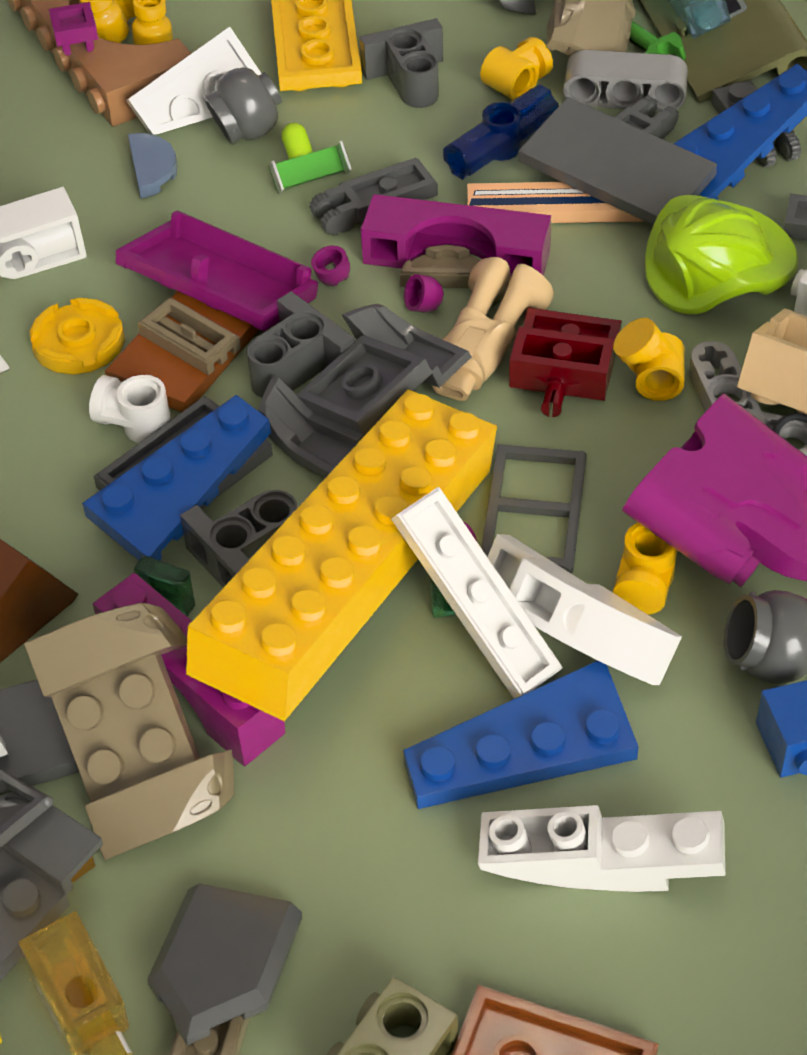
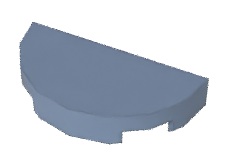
M146 133L128 134L140 198L156 195L161 192V185L169 181L170 178L173 180L177 176L176 153L171 144L159 136Z

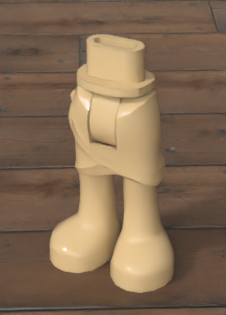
M499 257L482 259L473 266L468 280V285L472 292L468 304L459 313V317L452 330L443 338V340L469 351L472 358L441 387L438 388L432 385L436 393L459 401H466L471 391L479 390L483 382L487 381L496 370L508 346H510L516 336L514 327L523 312L527 313L528 308L546 310L550 306L554 297L552 285L534 268L526 264H518L511 276L508 263ZM502 300L493 320L488 318L486 315L492 303Z

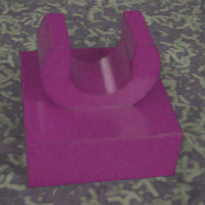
M90 2L49 9L57 47L62 46L66 56L71 55L70 45L85 42L87 51H93V40H98V34Z

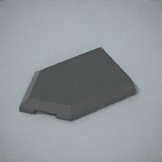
M200 883L187 890L148 976L149 987L158 1001L163 1002L175 1020V1027L186 1045L209 1036L211 1028L237 1016H241L245 1020L268 1009L302 920V912L292 902Z

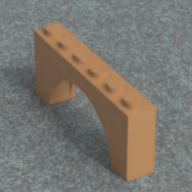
M7 0L13 12L19 11L26 28L29 31L34 30L43 49L45 51L50 50L53 53L59 69L62 72L67 71L71 75L76 90L79 93L84 92L88 96L93 111L96 114L101 113L112 127L138 118L126 100L191 54L179 38L157 44L129 45L111 42L98 37V40H93V51H87L85 42L70 45L71 55L66 56L62 46L57 47L49 9L79 4V0Z

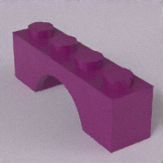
M373 194L361 227L363 264L402 269L407 260L410 259L412 262L415 258L424 255L426 248L453 245L465 247L470 250V254L481 259L489 257L502 258L508 263L511 276L518 264H526L544 276L551 245V215Z
M136 573L128 576L92 603L95 614L137 603L159 606L173 619L186 637L188 625L192 622L191 619ZM187 646L161 654L172 684L192 706L202 722L207 735L224 750L232 749L233 757L244 767L286 733L284 721L186 675Z

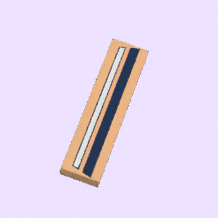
M563 182L467 184L468 205L551 215V223L644 222Z

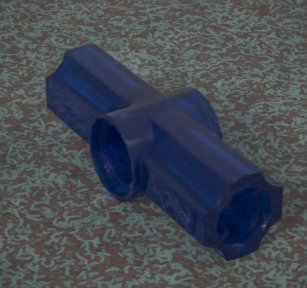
M541 84L531 88L511 103H492L483 110L482 122L443 148V159L450 167L451 173L462 180L467 176H471L493 160H510L518 155L521 141L539 129L559 107V103L552 96L551 90Z

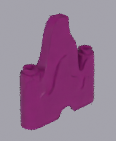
M723 393L698 419L694 426V433L683 446L670 449L643 478L626 501L622 512L728 585L733 581L739 587H742L760 563L783 576L807 582V456Z

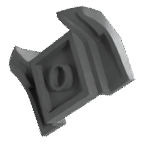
M372 304L342 314L356 341L297 394L279 377L273 375L264 392L258 411L269 419L271 434L268 437L297 464L326 478L408 389L415 391L422 382L438 388L441 387L472 358L469 351L420 330L383 305Z
M14 792L0 796V826L31 801ZM53 805L0 848V981L68 908L69 902L66 895L73 889L72 877L103 845L100 836Z

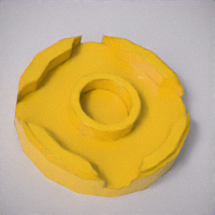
M70 299L71 305L59 308L57 303L45 309L35 318L30 329L33 354L42 366L56 373L75 375L95 371L109 364L120 353L125 342L123 324L119 319L118 312L113 306L97 299Z

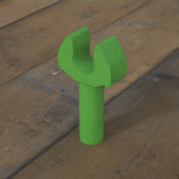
M632 21L629 39L647 50L645 53L674 54L682 60L686 59L685 49L679 34L671 32L658 38Z

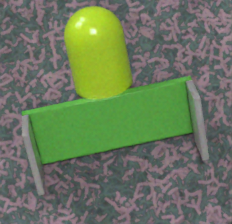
M295 122L287 124L281 133L289 160L278 163L271 161L268 166L276 191L279 194L288 187L342 171L348 174L352 170L342 141H339L336 146L313 152L306 129L301 124Z

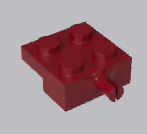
M528 308L523 327L519 326L509 359V387L545 392L540 409L548 417L552 403V417H557L561 414L565 395L605 401L616 357L613 344L616 336L621 331L622 320Z

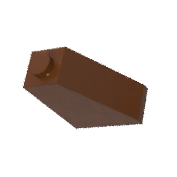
M0 539V663L72 604L79 595L2 539Z

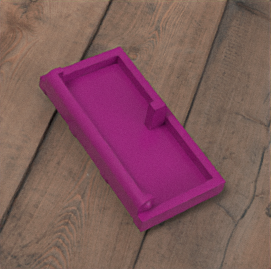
M178 210L171 213V220L116 249L115 263L117 265L133 270L159 282L169 289L177 290L199 300L213 309L221 310L243 320L262 331H266L279 322L277 300L292 291L305 302L310 303L317 296L318 282L311 279L312 271L310 267Z

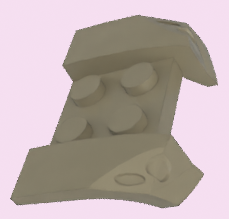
M146 603L120 607L91 615L24 643L43 696L52 697L91 803L84 806L94 833L102 838L103 845L100 849L104 860L189 826L220 810L234 796L232 749L200 758L161 654L186 647L187 637L163 608Z

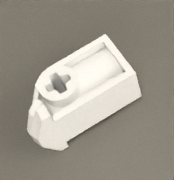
M64 186L0 206L1 277L17 279L87 257L78 216Z

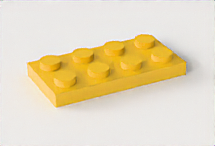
M271 0L280 91H304L310 88L346 87L348 85L362 84L361 63L351 0Z

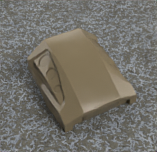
M555 0L547 25L546 48L550 50L556 49L568 56L581 50L627 52L631 24L636 14L632 0Z

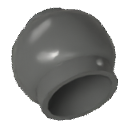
M246 67L232 69L220 76L214 84V90L203 96L216 124L232 145L241 139H258L271 131L278 120L276 105L282 102L275 85L265 72L257 75L252 69Z
M770 590L758 596L752 591L749 595L744 594L739 597L730 610L724 631V648L729 663L739 666L741 671L746 670L757 679L772 684H787L807 674V599L782 590Z

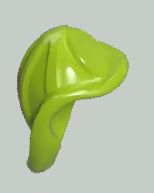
M697 195L678 196L671 199L664 206L650 232L645 254V274L653 294L667 308L689 315L707 312L726 300L749 292H759L761 295H768L786 285L793 278L798 268V253L793 241L773 220L745 206Z

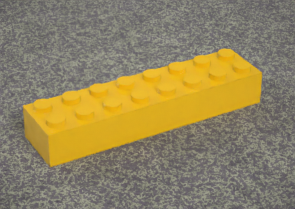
M408 389L188 625L186 675L285 722L418 560L391 519L437 487H440L457 512L490 472L497 425L477 418L471 413L460 411L433 400L427 395Z

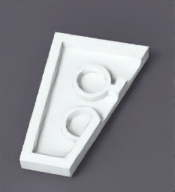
M228 27L126 101L148 133L155 135L212 118L203 96L214 90L215 82L226 72L242 67L252 69L257 75H260L261 72L232 29Z

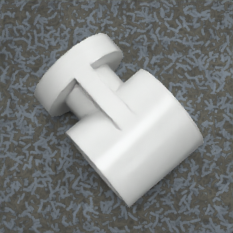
M102 375L93 387L89 402L91 420L104 425L111 423L123 426L125 435L134 442L140 443L171 420L164 383L152 375L132 376L124 382H120L116 377Z

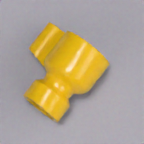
M79 0L80 3L90 2L99 38L116 43H121L125 40L129 33L127 21L135 17L133 0Z
M133 0L134 14L136 16L132 23L134 45L157 44L173 40L172 24L167 16H165L167 12L166 0Z

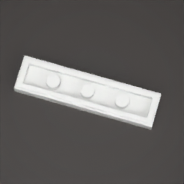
M437 487L391 519L514 699L533 691L563 668L440 487Z

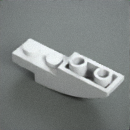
M497 534L488 554V559L535 627L606 665L649 684L660 685L682 638L681 635L600 584L585 583L511 535Z
M598 805L482 812L478 865L480 870L508 878L566 888L629 892L669 891V879L726 876L725 823L722 811L602 818Z

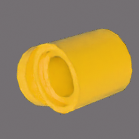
M528 37L520 42L514 51L504 46H498L489 52L484 59L480 71L481 81L514 102H521L532 93L538 79L551 72L553 68L552 55L544 42L536 37Z
M646 317L638 318L623 327L615 338L613 350L622 362L626 363L636 374V389L645 398L654 401H665L679 395L684 388L685 347L682 341L675 335L661 332L658 326Z
M638 522L632 525L625 534L623 555L613 593L647 615L661 611L666 603L669 586L674 579L677 550Z

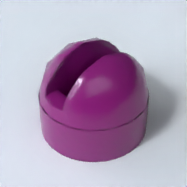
M335 245L326 246L318 250L312 257L311 265L318 280L326 286H337L339 282L349 277L350 261L343 248ZM331 263L334 269L328 270L326 266Z
M414 274L408 279L404 290V302L408 310L422 313L436 310L443 302L444 291L441 284L435 278Z

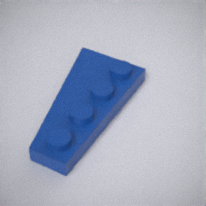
M798 64L794 65L673 143L717 163L716 176L699 196L718 200L717 196L727 186L734 188L745 177L744 169L757 157L763 159L774 148L773 141L782 132L790 133L807 116V71Z
M235 395L84 501L82 504L85 516L152 571L162 560L161 551L172 539L178 541L183 535L180 514L196 505L199 507L202 504L208 506L219 494L218 486L228 474H236L271 434L269 419Z
M596 661L403 750L404 764L417 808L421 809L637 760L639 746L607 665Z

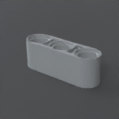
M581 50L573 53L568 59L563 88L564 96L590 107L615 109L632 107L640 99L642 100L643 97L650 96L657 101L656 111L664 110L667 106L678 109L684 104L686 99L688 68L684 60L674 55Z

